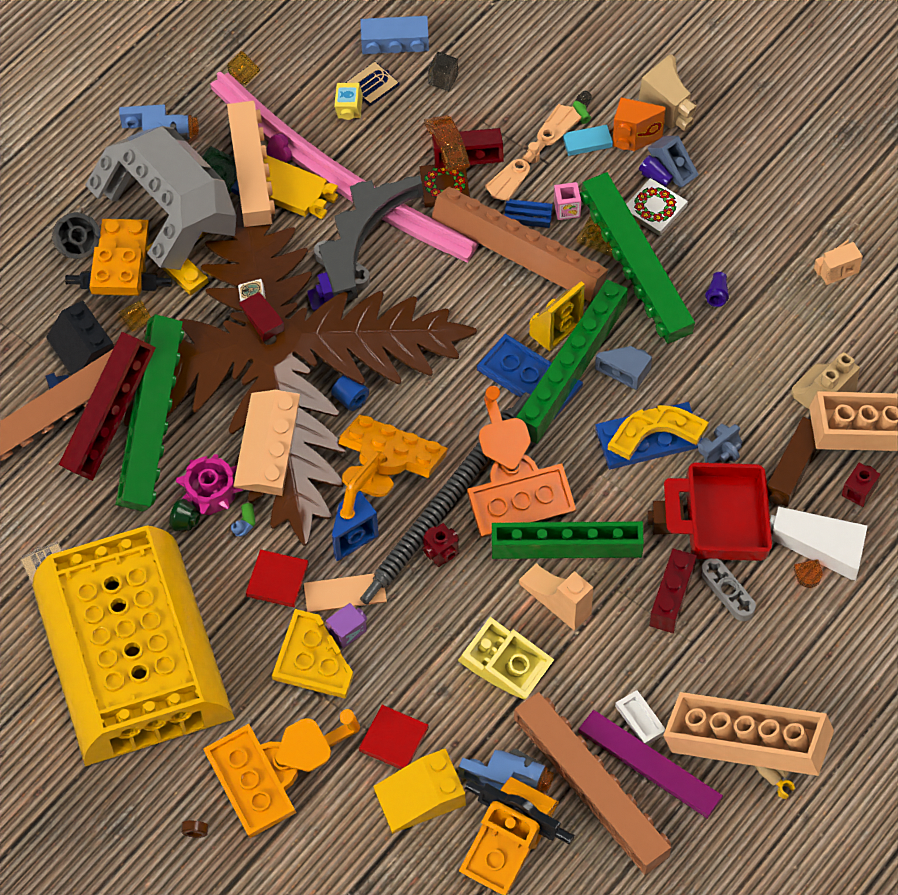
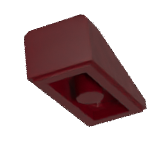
M260 292L239 302V306L263 341L285 330L284 322Z

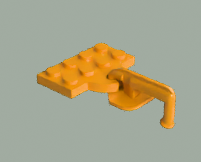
M359 414L340 435L339 439L340 445L360 452L359 459L363 465L351 466L342 475V482L346 485V491L340 516L344 519L354 517L355 511L353 509L358 491L375 497L388 495L394 486L389 475L399 474L404 470H408L429 478L446 457L448 448L441 446L435 441H428L414 433H407L395 428L393 425L384 424L373 420L369 416Z
M343 710L340 714V721L344 725L324 736L314 720L305 718L288 726L285 729L281 742L270 741L260 745L250 724H247L203 748L249 838L297 813L285 791L294 784L299 770L310 772L324 765L331 757L330 747L359 732L360 724L352 710Z

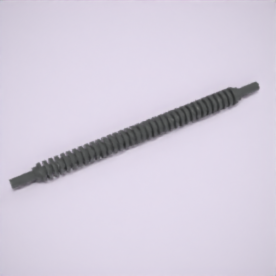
M524 392L512 408L504 410L501 414L502 420L516 418L529 399L530 394ZM480 442L476 444V447L473 448L450 479H448L443 488L440 489L439 493L436 494L435 498L424 509V512L420 514V517L416 519L409 528V531L405 533L378 569H376L372 584L360 597L364 604H369L381 587L384 588L392 583V580L411 559V556L423 544V536L426 531L438 525L457 499H459L460 495L463 494L464 490L474 480L475 476L486 465V462L490 460V458L483 454Z

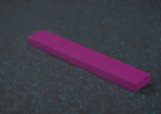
M594 709L578 729L581 735L707 819L723 798L722 794Z

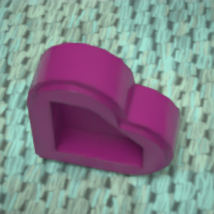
M282 133L271 136L266 148L267 155L285 163L289 162L292 158V152L288 147L287 137Z

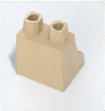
M670 54L642 77L638 101L666 107L664 124L670 129L677 125L683 131H686L694 124V118L691 116L696 111L697 106L690 101L691 93L681 82L677 73L676 58Z
M844 352L832 363H817L792 387V396L809 409L817 391L856 392L860 367L854 363L855 360Z

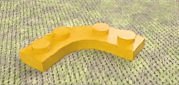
M659 405L657 408L645 411L641 409L630 415L621 424L609 442L608 450L630 460L640 443L648 435L655 432L672 433L697 445L707 430L709 422L688 411L673 406Z

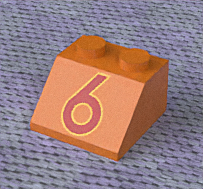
M621 97L614 117L613 147L636 151L663 137L666 107Z

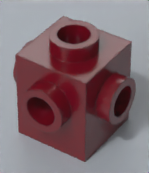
M442 523L426 531L423 536L424 546L422 549L425 555L440 567L459 554V537L454 529H448Z

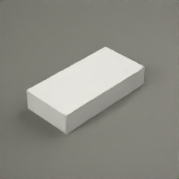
M638 690L616 702L615 707L640 741L649 745L663 736L665 732L664 726Z

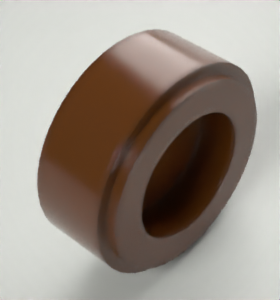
M183 821L181 833L188 837L203 838L208 835L209 825L201 821Z

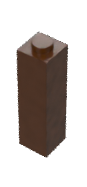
M802 417L767 485L768 499L777 505L789 506L817 451L811 419Z

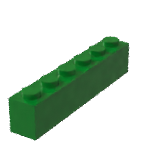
M643 521L492 523V559L642 558Z

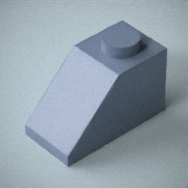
M663 136L648 147L653 158L657 157L667 171L674 176L672 181L679 187L685 186L699 175L679 136Z
M632 346L599 352L596 355L595 369L637 390L651 370L652 356L646 351Z

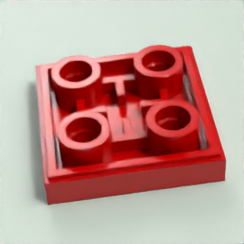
M260 549L246 590V597L295 608L309 565L308 560Z
M381 705L359 747V752L401 770L412 762L429 729V725Z

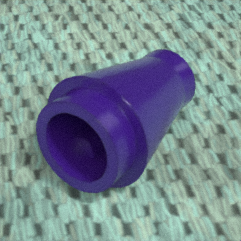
M651 155L647 156L639 167V170L642 172L641 175L653 179L664 187H667L674 178L657 157L653 158Z
M715 272L713 274L712 281L705 294L707 302L711 306L721 307L729 299L727 275L723 272Z

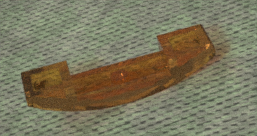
M448 115L424 119V124L429 134H433L441 150V158L447 172L470 168L463 140L452 118Z

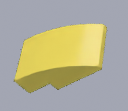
M491 617L458 659V662L475 674L523 700L528 697L554 661L553 658L513 629L510 632Z

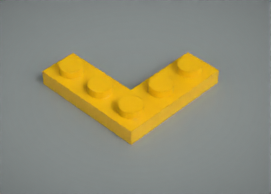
M202 232L198 240L202 238L204 235H206L208 232ZM153 243L147 246L146 254L148 253ZM188 258L180 270L162 268L190 296L209 283L208 277Z

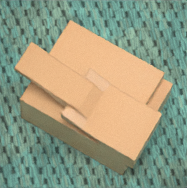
M848 239L837 248L835 247L833 250L824 253L823 257L817 258L814 269L818 275H821L826 285L859 273L863 256L855 243H849Z

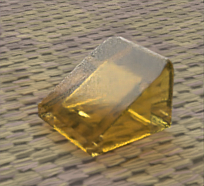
M240 51L227 65L228 73L245 85L260 72L259 67L243 51Z
M142 300L118 312L131 331L147 324L151 318Z

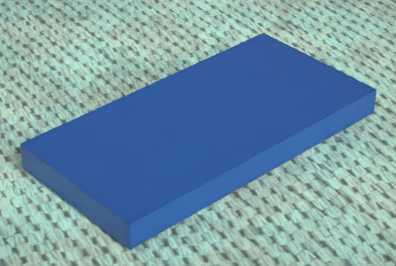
M505 333L477 365V371L518 397H521L524 392L532 394L552 362ZM577 381L555 418L582 388V381Z

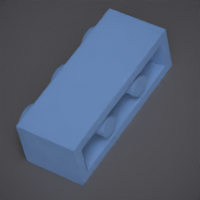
M427 16L360 19L362 54L429 51Z

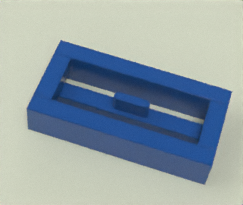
M510 199L506 201L504 215L519 221L520 224L525 226L550 228L553 204Z

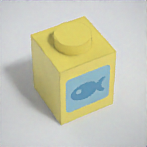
M337 83L334 107L338 118L345 120L361 118L363 94L359 83Z

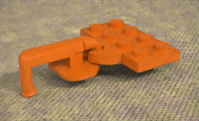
M489 386L486 389L484 401L491 424L484 426L480 430L479 442L483 454L495 462L490 472V483L467 489L480 538L492 535V523L540 522L576 512L563 464L538 469L535 462L528 455L524 454L531 442L526 424L518 418L502 420L496 400L500 396V390L497 386Z

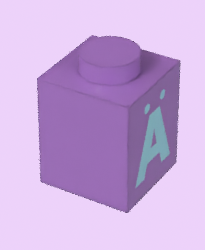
M349 603L326 620L327 631L342 648H345L367 632V617L360 608L355 609Z

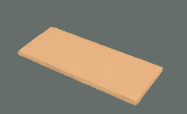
M374 573L304 583L307 612L341 609L349 603L354 607L387 602L385 587H381L369 604H364L360 597L372 584L373 577L375 576Z

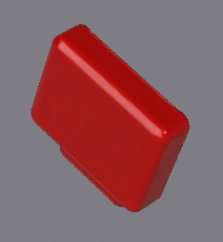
M696 462L689 466L685 478H668L664 481L667 530L672 534H689L691 554L697 555L696 559L763 561L768 557L772 548L766 474L765 469L761 465ZM679 492H686L688 520H681Z

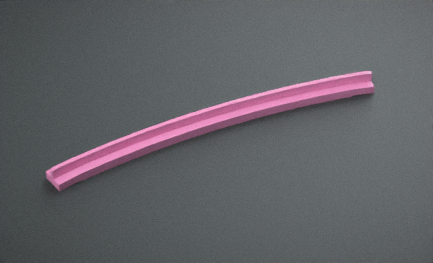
M218 72L217 80L210 83L211 89L226 104L254 101L255 109H260L262 123H258V128L263 127L264 138L269 142L271 136L278 133L284 134L288 139V147L292 152L291 160L307 172L327 179V184L333 183L338 185L336 192L348 200L352 201L350 186L358 182H366L297 134L260 103L229 73L224 75L222 72ZM404 203L391 210L382 218L383 221L467 263L479 246L478 242Z

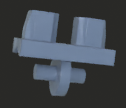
M720 424L714 431L716 439L713 442L708 438H703L698 442V451L704 456L705 463L724 462L727 459L735 462L740 458L738 450L742 447V440L739 436V426L734 424L728 427Z

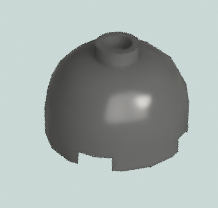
M73 212L64 215L56 222L52 230V241L54 247L63 256L71 259H81L94 253V248L97 247L101 234L98 224L92 217H88L83 213Z

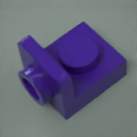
M327 272L318 274L320 284L315 285V289L307 291L313 312L334 297Z

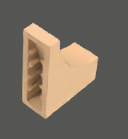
M536 563L519 579V584L574 631L592 614L593 586L575 571L567 579L549 573Z

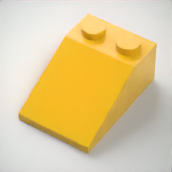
M582 281L561 294L557 299H552L541 313H536L530 319L529 335L549 352L572 333L583 316L585 284Z
M446 748L419 758L373 786L392 834L466 806L465 791Z

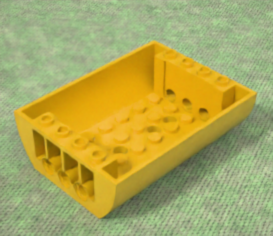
M147 525L48 555L34 574L32 585L85 766L235 719L179 546L171 534L160 528ZM119 585V586H118L116 589H114V590H108V588H111V587H114V586ZM117 603H124L126 605L125 609L121 612L112 610L113 606ZM131 647L140 649L136 656H128L126 651ZM138 669H143L147 672L145 677L141 679L134 678L133 673Z

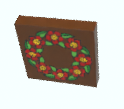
M435 164L419 166L425 208L434 207L437 195L448 187L455 188L462 194L470 197L466 166L435 168Z

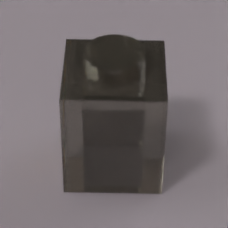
M437 52L428 67L429 85L449 92L458 77V58Z

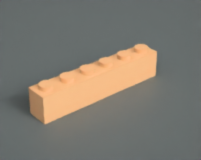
M254 101L227 104L244 227L272 224L271 214H275L274 200H269L268 197L273 194L271 181L266 182V177H270L268 163H263V159H267L266 146L260 143V141H264L263 127L258 128V123H262L260 109H255Z

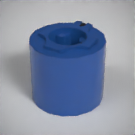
M343 375L334 384L331 395L348 410L355 411L365 404L369 396V389L364 384L361 385Z

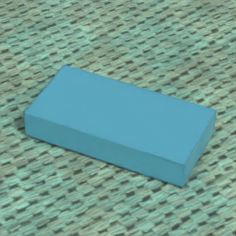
M607 125L567 132L563 135L568 156L613 147Z

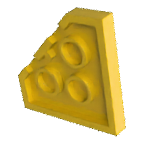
M295 609L272 673V680L346 699L353 679L352 669L346 663L339 647L324 626L320 615Z

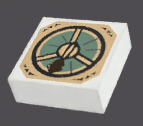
M262 279L238 285L240 301L258 292L265 298Z

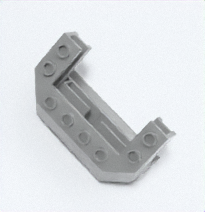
M160 126L141 131L107 146L85 184L97 199H101L103 194H105L111 201H118L131 176H133L169 214L147 253L160 268L180 270L202 232L235 236L236 213L225 181L172 127Z

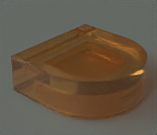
M818 559L794 564L793 569L800 585L806 588H813L819 585L823 572Z

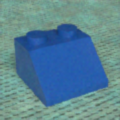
M361 491L356 494L353 509L355 515L353 518L344 519L340 516L344 499L339 503L332 532L334 557L337 561L379 536L377 512Z

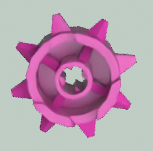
M214 454L211 459L203 456L196 460H190V465L186 468V474L176 478V483L185 487L186 494L183 498L196 506L201 515H212L221 510L229 509V505L235 499V493L243 491V489L233 488V474L237 470V465L230 467L223 459L218 458V454Z

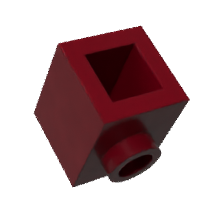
M859 462L845 482L842 496L864 507L877 488L881 474L873 467Z

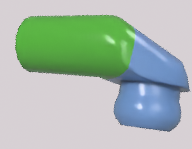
M245 503L241 506L243 518L240 521L237 520L236 524L233 522L231 525V531L236 536H245L256 524L254 508L251 503Z

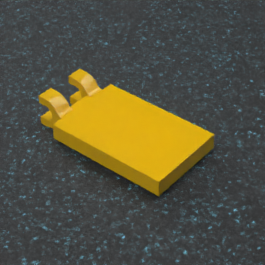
M268 155L267 159L263 160V163H268L270 177H266V182L271 181L273 195L268 197L269 200H274V205L304 217L308 213H312L316 217L324 219L327 214V210L324 209L327 201L335 203L338 199V194L335 193L338 185L333 183L327 184V179Z

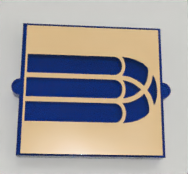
M376 61L345 82L359 83L363 94L362 100L369 106L375 104L400 85L389 74V70L382 68Z

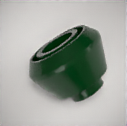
M184 498L175 502L171 510L169 524L173 531H189L198 525L200 513H198L197 507Z

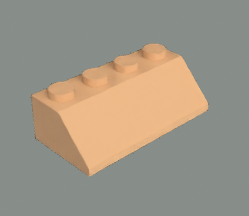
M280 390L251 393L233 488L283 496L300 405V394Z

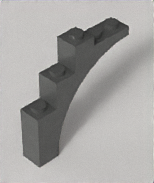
M420 175L406 177L393 183H384L375 188L372 180L358 182L350 186L355 210L344 211L334 216L340 239L336 241L330 240L319 245L322 262L334 297L342 292H346L348 294L347 301L358 298L355 283L356 263L367 235L378 221L391 210L409 200L424 195Z

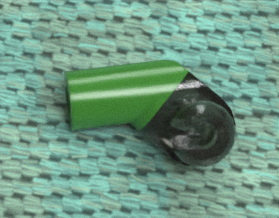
M582 91L578 94L572 105L581 116L580 122L582 124H586L591 120L587 108L592 95L588 91Z

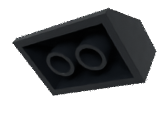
M83 300L62 310L46 336L47 341L71 376L114 348L113 342Z

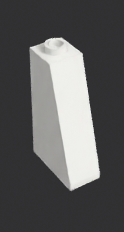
M778 507L776 516L771 515L770 524L771 530H773V541L856 581L867 525Z

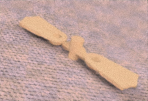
M558 104L537 134L538 140L529 144L528 150L522 159L513 160L485 185L493 199L509 201L530 171L529 163L539 162L540 151L545 145L555 144L581 120V116L573 106ZM522 165L523 168H516V166Z

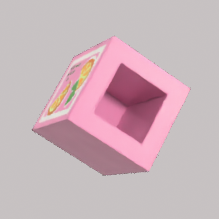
M577 182L554 185V205L557 220L581 217V197Z

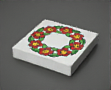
M650 178L626 205L638 223L661 236L687 207L688 201Z

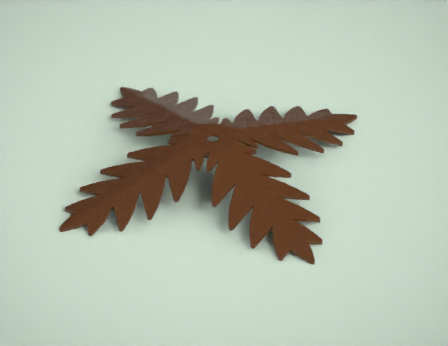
M239 201L236 210L235 236H231L235 240L205 242V246L213 253L236 264L201 265V270L219 281L236 287L240 284L262 279L265 298L284 322L285 330L275 335L277 339L274 344H264L262 338L239 306V302H241L239 288H207L205 290L206 294L216 301L242 311L232 312L230 316L232 319L247 325L241 326L226 320L223 322V326L228 331L227 333L203 322L189 319L179 320L183 321L182 329L193 344L183 339L178 346L180 360L174 370L176 383L170 393L172 406L169 413H167L166 419L182 402L199 375L193 402V412H198L219 388L233 363V380L238 379L248 362L252 363V365L243 376L242 385L246 386L255 379L257 380L250 387L236 410L229 427V434H234L245 427L251 393L280 390L300 394V405L283 496H275L270 526L272 529H275L289 520L298 540L303 546H306L310 538L312 516L331 519V513L327 504L309 480L340 488L344 486L342 479L330 464L306 444L339 453H345L346 447L339 444V439L326 426L301 409L338 417L339 415L334 405L317 388L296 374L309 375L310 369L294 356L297 354L307 363L316 367L317 361L311 352L313 351L333 369L363 385L365 384V379L349 354V350L370 369L400 385L402 382L384 349L405 365L423 374L432 376L433 371L418 346L444 357L459 359V354L452 343L475 335L477 329L463 324L447 322L449 309L446 308L428 313L412 321L417 304V297L415 296L393 306L377 320L384 296L382 291H378L360 302L343 320L341 319L348 298L346 292H342L321 305L307 320H305L307 316L306 308L300 309L290 319H287L286 317L297 309L298 304L296 302L285 304L292 300L307 285L312 277V273L306 272L282 281L280 280L299 265L307 255L308 249L302 248L275 257L287 246L296 229L291 227L266 235L272 224L244 227L241 201ZM271 214L272 223H273L275 214ZM134 395L125 413V427H128L130 424ZM239 455L234 466L238 465ZM250 491L248 502L252 503L266 493Z

